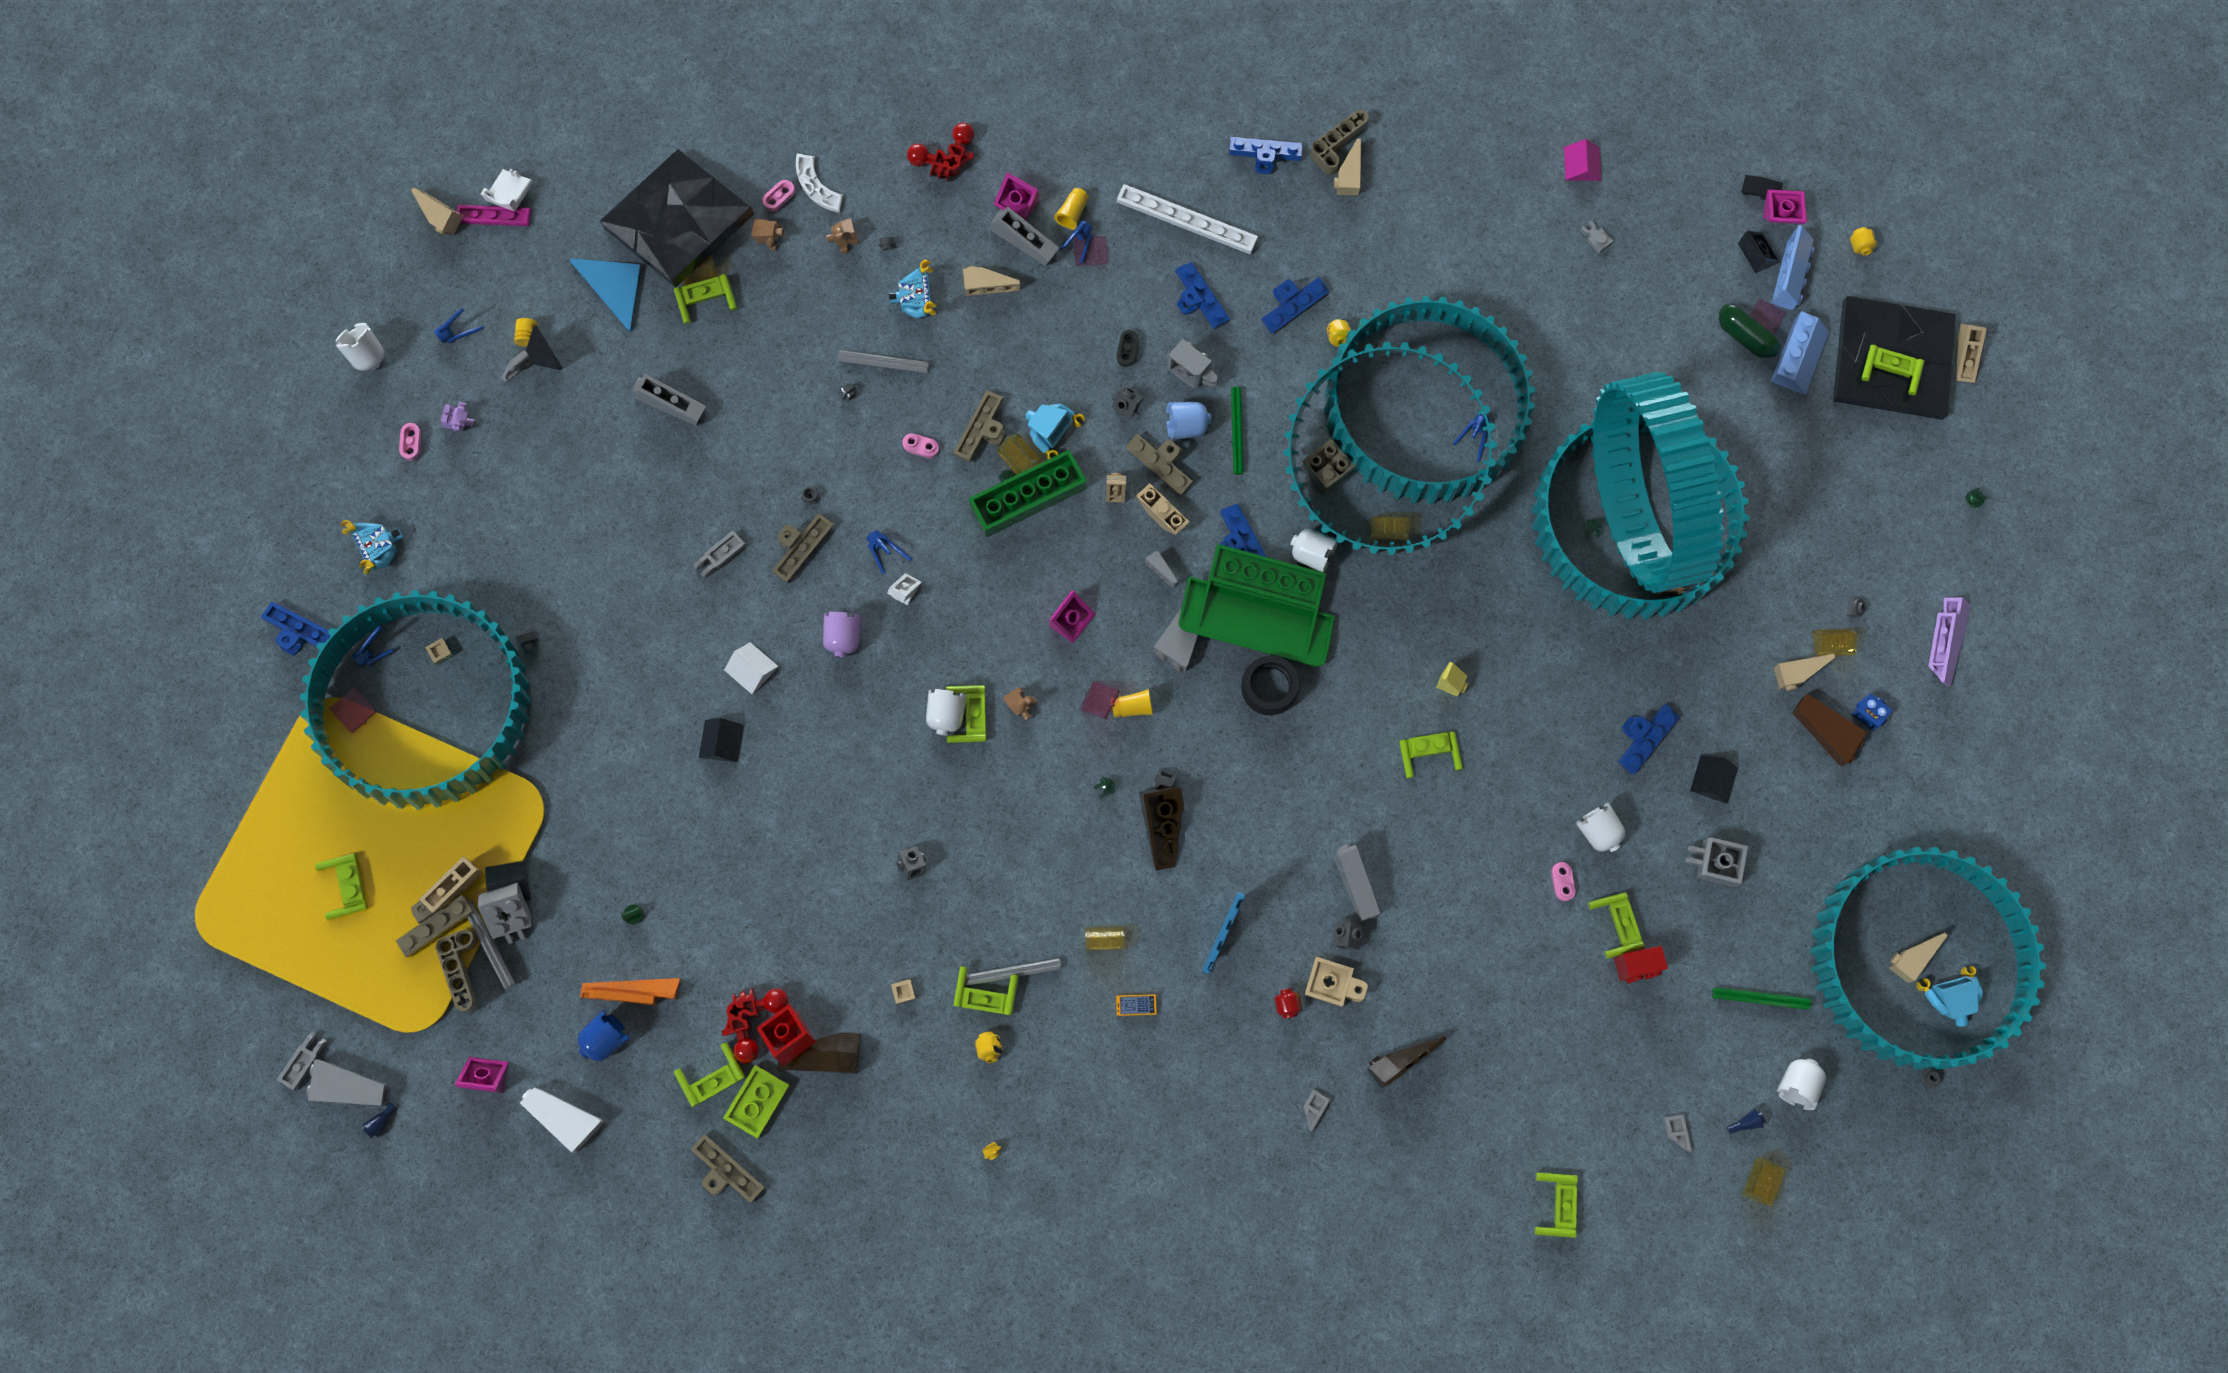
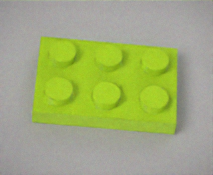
M755 1065L723 1119L759 1139L790 1085Z

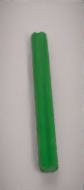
M1232 387L1233 474L1242 475L1244 468L1241 387Z
M1717 987L1712 990V997L1714 999L1806 1010L1811 1008V999Z

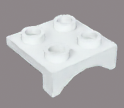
M503 169L491 189L484 188L481 195L486 201L515 212L533 184V181L521 176L517 171Z

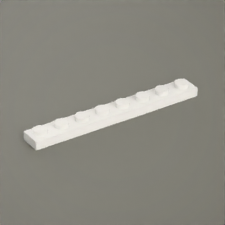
M1125 184L1117 198V203L1250 255L1258 238L1254 234Z

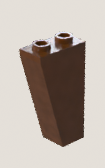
M1809 694L1800 699L1792 712L1841 767L1847 763H1852L1856 757V754H1854L1856 749H1860L1866 741L1864 739L1866 731Z

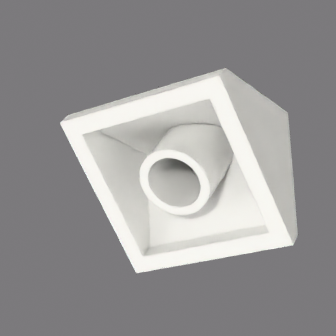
M750 642L734 651L724 671L753 695L778 666Z

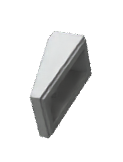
M1159 551L1145 558V563L1171 587H1177L1178 580Z

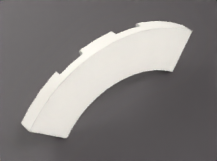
M797 154V176L805 193L821 207L840 213L843 194L833 192L820 183L814 168L815 156Z

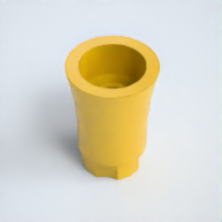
M1074 188L1068 195L1064 204L1054 215V219L1059 225L1071 230L1076 229L1089 198L1086 191L1081 188Z
M1149 689L1111 699L1114 717L1153 715Z

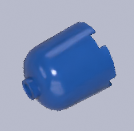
M602 1010L578 1034L579 1052L585 1059L589 1057L594 1061H603L630 1040V1035L627 1034L625 1036L623 1032L625 1029L623 1024L613 1014L608 1016L606 1014L607 1010Z

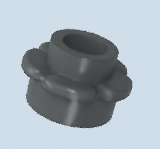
M894 237L879 239L880 244L878 246L882 247V250H892L893 246L896 245Z
M850 383L845 385L839 392L842 399H847L848 401L856 395V387Z
M806 487L801 493L802 501L809 505L815 504L820 498L819 492L814 487Z
M1925 1069L1922 1074L1923 1083L1930 1088H1935L1942 1081L1940 1072L1936 1069Z

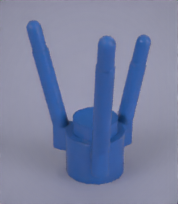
M1080 221L1076 229L1059 249L1066 248L1075 237L1079 240L1086 239L1080 259L1082 264L1090 240L1093 237V234H1091L1092 226L1086 221Z
M461 308L446 323L435 329L434 333L442 343L448 341L450 344L454 340L483 330L484 327L480 326L452 336L454 332L449 325L464 311Z
M1477 414L1475 419H1471L1468 426L1453 442V445H1456L1471 427L1474 430L1472 438H1475L1477 433H1482V427L1487 426L1484 415L1479 416ZM1484 431L1477 457L1478 462L1481 460L1488 431Z
M875 530L868 535L867 541L870 543L868 548L872 551L883 575L885 571L875 549H883L890 555L891 552L885 546L886 543L908 561L912 560L911 557L890 541L885 534L882 535L879 530Z
M377 626L363 645L351 655L360 666L365 664L370 666L375 661L394 652V649L391 648L371 658L373 653L368 649V646L379 635L383 627Z

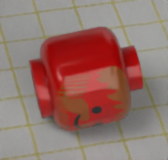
M1292 988L1282 989L1280 994L1274 997L1276 1012L1278 1015H1282V1018L1296 1017L1301 1012L1300 994L1292 992Z

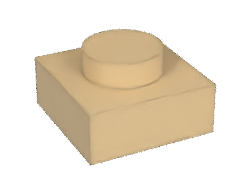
M443 638L425 647L435 665L453 656Z
M911 979L891 984L896 1004L916 999Z

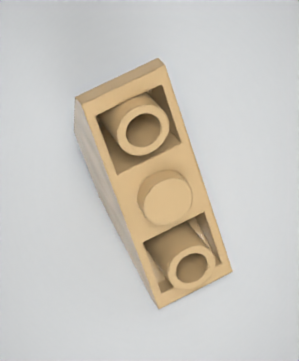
M1150 483L1136 495L1147 514L1164 530L1177 535L1190 523Z

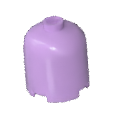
M846 612L824 613L823 645L825 649L834 653L835 657L842 658L846 657V654L855 652L860 642L862 616L855 614V618L847 617Z

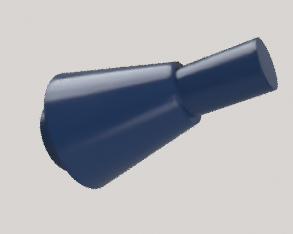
M390 1103L382 1113L380 1112L362 1124L365 1126L363 1131L371 1138L374 1135L379 1137L388 1117L397 1107Z
M1753 1109L1740 1119L1739 1122L1727 1128L1729 1133L1733 1134L1740 1130L1764 1128L1763 1123L1766 1121L1761 1111L1757 1112L1756 1109Z

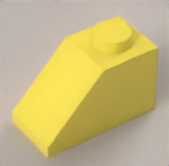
M1449 662L1436 688L1457 697L1460 692L1464 693L1468 685L1465 682L1467 675L1454 663Z

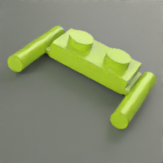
M727 274L674 288L684 324L691 323L686 305L690 306L724 296V294L726 295L730 311L737 310Z
M1870 345L1862 380L1869 381L1872 367L1908 378L1913 376L1909 394L1916 395L1925 361L1878 348L1876 345Z
M985 685L947 686L946 690L954 691L953 694L963 693L967 695L966 735H948L947 743L986 742Z
M1455 732L1433 734L1399 741L1406 778L1414 777L1411 758L1452 752L1455 771L1463 770Z
M356 853L315 864L317 871L336 866L343 905H345L344 908L326 912L325 917L327 920L367 910Z
M1626 892L1588 902L1590 910L1606 905L1610 906L1609 910L1620 943L1623 945L1622 947L1605 951L1606 959L1645 948Z
M960 966L953 1006L1012 1015L1019 976L1011 975L1008 994L966 988L965 981L968 967Z
M728 1042L721 1044L720 1047L729 1064L692 1085H689L681 1068L673 1072L692 1108L746 1078Z
M1536 1172V1181L1556 1182L1555 1228L1535 1227L1534 1234L1576 1238L1577 1175Z

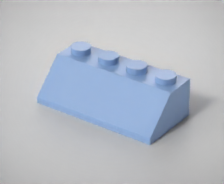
M1798 225L1787 240L1771 303L1793 310L1796 305L1801 303L1803 297L1800 294L1801 289H1804L1807 281L1804 278L1805 273H1808L1811 264L1808 262L1809 257H1812L1815 248L1812 246L1814 239L1801 225Z
M1801 311L1794 319L1771 382L1806 395L1829 335V331L1819 318Z

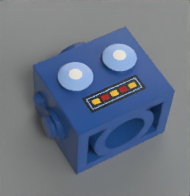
M1870 693L1856 704V709L1852 715L1874 731L1885 724V720L1892 712V709L1886 706L1882 699Z

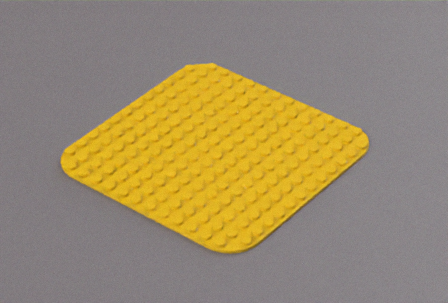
M337 697L325 698L324 729L329 738L327 739L328 745L335 751L333 754L334 758H338L344 764L342 767L344 771L349 769L356 775L354 779L359 780L361 777L369 785L375 786L377 784L384 789L396 788L397 790L433 786L462 773L480 759L350 700ZM300 715L197 901L195 909L197 930L201 937L214 948L390 1029L404 1033L425 1030L442 1018L452 1001V996L436 951L437 941L460 930L476 933L468 918H465L409 958L405 957L396 940L420 924L413 916L411 907L419 902V899L464 856L471 860L483 874L468 889L453 900L461 895H465L467 900L473 901L486 926L478 908L479 895L487 892L485 867L524 861L544 820L545 808L542 796L538 789L525 778L505 769L503 771L496 769L491 774L492 781L489 784L482 781L476 786V793L471 794L466 791L460 794V800L454 802L452 799L443 800L441 807L437 808L432 803H427L420 810H417L411 804H406L403 809H399L390 801L386 805H381L372 797L367 799L356 790L348 787L321 763L322 758L311 748L314 741L305 735L304 729L309 725ZM356 853L367 910L327 920L325 917L326 912L344 908L345 905H343L336 866L317 871L315 864ZM469 935L463 938V944H468L470 941ZM479 939L475 948L462 953L467 970L481 945ZM450 943L444 946V952H448L451 949ZM454 961V962L451 963V965H450V970H451V971H453V970H455V969L457 968V962H456V961ZM459 980V981L457 982V984H456V988H457V989H458V987L460 986L462 980Z

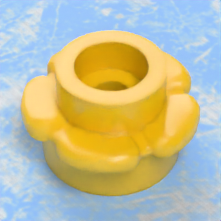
M996 1142L986 1146L982 1150L984 1159L989 1158L993 1160L998 1157L1001 1146H998Z

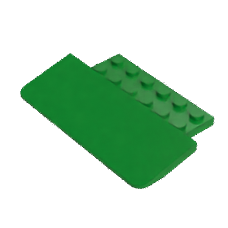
M1217 544L1208 580L1205 581L1190 576L1187 579L1178 620L1179 627L1185 632L1319 667L1326 661L1335 617L1334 615L1318 611L1327 573Z

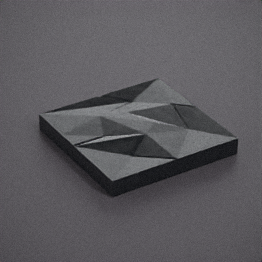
M677 149L640 185L600 220V223L613 237L676 288L754 215L751 206Z
M1847 296L1842 302L1833 402L1943 420L1948 415L1956 314ZM1870 345H1876L1878 348L1925 361L1916 395L1909 394L1913 376L1908 378L1872 367L1869 381L1862 380Z

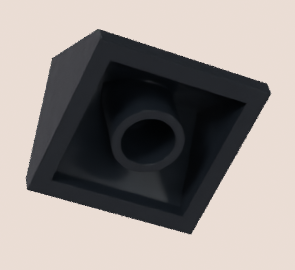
M1747 231L1738 242L1755 274L1780 263L1762 232Z
M537 325L534 326L526 348V352L534 365L556 370L563 369Z
M723 718L705 720L699 758L737 762L743 724Z
M1701 755L1690 791L1727 804L1738 768L1726 758Z
M526 861L485 867L487 892L518 882L525 900H532Z

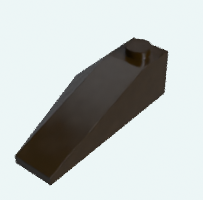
M1164 787L1139 791L1155 870L1175 867L1181 818L1184 811L1181 787Z
M838 1033L815 1039V1044L785 1066L778 1062L777 1070L857 1074L861 1034Z
M1443 1036L1383 1056L1382 1058L1377 1056L1369 1062L1370 1067L1367 1070L1382 1089L1395 1081L1408 1068L1415 1065L1423 1056L1429 1054L1447 1039Z

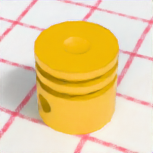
M529 318L517 319L514 343L521 347H527L532 329L536 325L538 327V322Z

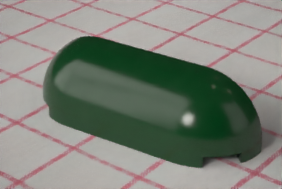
M1726 304L1720 309L1719 322L1722 329L1754 355L1760 358H1770L1780 353L1781 345L1777 338L1740 308Z

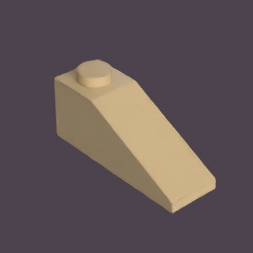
M1361 139L1356 140L1339 169L1337 178L1334 177L1333 188L1337 189V195H1359Z
M412 188L413 195L428 222L436 227L435 230L443 235L446 233L454 235L463 215L426 192Z
M970 266L963 269L966 296L1020 291V280L982 267Z
M1961 324L1957 340L1956 381L1975 383L1987 328Z
M1120 473L1107 475L1106 502L1125 503L1126 476H1122Z
M1835 654L1779 663L1774 667L1779 690L1793 691L1798 689L1797 686L1833 660Z
M463 856L419 900L432 913H435L468 889L483 872L471 860Z
M1946 933L1936 935L1905 951L1895 953L1890 959L1892 964L1889 969L1907 983L1915 981L1948 935Z

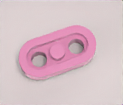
M789 180L778 182L764 195V207L771 212L779 210L794 196L795 189L793 183ZM784 189L789 190L787 193H783ZM771 201L776 202L774 205L769 204Z
M414 423L405 424L400 432L399 452L408 461L417 459L421 450L422 432ZM410 432H415L413 436H409ZM410 449L414 450L412 454H408Z
M912 433L903 438V448L909 453L925 458H934L939 453V445L933 439ZM910 440H914V441H915L914 444H909L908 442H909ZM931 445L933 448L928 450L926 447Z
M1559 862L1551 870L1555 895L1561 901H1569L1575 895L1572 869L1567 863ZM1559 869H1564L1565 875H1561ZM1563 888H1567L1569 893L1564 894Z

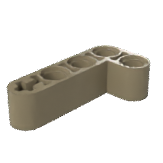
M1365 110L1355 111L1312 144L1310 157L1325 174L1333 175L1337 172L1339 157L1335 152L1366 129L1369 115Z
M460 930L439 939L435 947L456 1009L465 1013H472L478 1006V1000L462 953L475 948L478 944V937L468 930ZM469 935L470 941L464 945L463 938ZM450 943L451 949L448 952H444L445 944ZM456 961L457 968L451 971L450 965L452 962ZM459 980H463L464 982L463 987L461 989L456 988V984ZM465 999L469 1000L467 1007L463 1006L466 1003Z

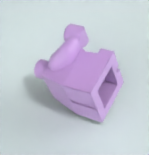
M459 402L458 408L445 404L441 418V427L453 429L455 432L465 430L466 425L473 427L475 420L468 418L466 403Z

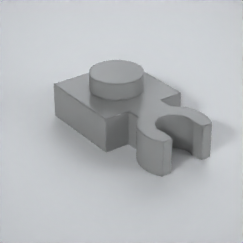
M1589 221L1588 226L1591 230H1587L1583 226L1581 232L1589 236L1587 242L1599 254L1611 245L1613 240L1602 228L1597 231L1595 224Z

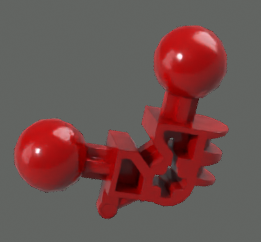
M961 122L956 124L952 130V137L955 143H950L948 156L939 149H937L936 155L929 153L926 146L915 143L907 150V159L910 164L921 167L926 163L932 165L930 176L932 177L937 173L938 179L946 176V181L948 182L950 176L958 175L961 167L969 160L974 159V154L965 151L964 148L973 141L975 136L974 129L968 123Z
M751 988L748 995L745 991H741L740 997H737L735 993L732 994L733 1002L726 1009L728 1018L725 1029L722 1030V1035H737L738 1042L734 1046V1056L739 1062L744 1064L751 1063L757 1058L759 1053L757 1043L749 1038L748 1031L752 1030V1025L746 1018L748 1015L753 1018L761 1016L760 1012L764 1010L776 1014L786 1007L789 1003L788 995L782 989H771L765 994L763 999L757 1000L753 988ZM736 1008L741 1009V1011L738 1012V1016L733 1014V1012L736 1011Z

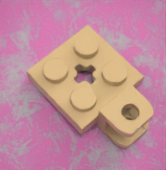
M1316 957L1304 995L1343 1007L1345 999L1362 1002L1368 985L1366 982L1352 977L1354 968ZM1328 977H1332V981L1335 982L1330 987H1326V983L1323 982ZM1359 988L1361 993L1357 994L1354 989Z

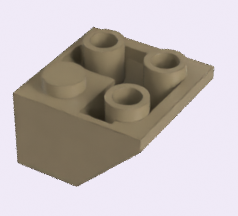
M1332 439L1302 460L1311 481L1324 495L1337 486L1355 468V465Z

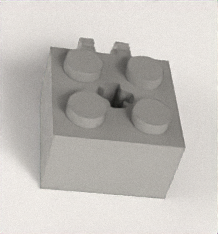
M1182 339L1169 354L1167 369L1192 388H1198L1202 383L1209 388H1214L1217 385L1218 377L1211 370L1212 361L1206 353L1199 352L1193 343Z
M1707 838L1703 841L1702 848L1688 846V852L1699 854L1700 859L1686 858L1685 863L1698 866L1697 879L1736 887L1742 884L1748 846L1716 838Z
M518 882L479 895L478 908L492 939L505 935L507 942L511 944L514 943L512 933L516 931L521 940L526 939L524 929L531 927L532 916Z

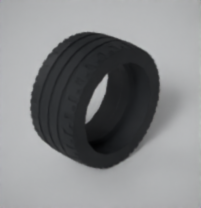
M1271 655L1263 656L1253 661L1245 670L1241 682V692L1246 704L1253 711L1267 716L1278 715L1288 710L1295 702L1300 688L1299 677L1293 665L1284 658ZM1271 668L1283 673L1289 683L1286 697L1280 702L1275 703L1264 702L1256 697L1251 684L1257 672L1262 669Z

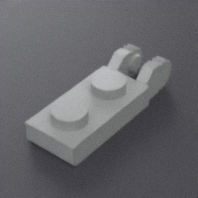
M733 530L705 552L704 556L694 564V567L699 569L709 560L712 564L701 573L705 578L746 547V544Z
M310 1033L289 1060L277 1081L296 1091L310 1071L311 1065L314 1064V1059H318L327 1041L321 1039L313 1051L308 1048L315 1041L317 1034Z

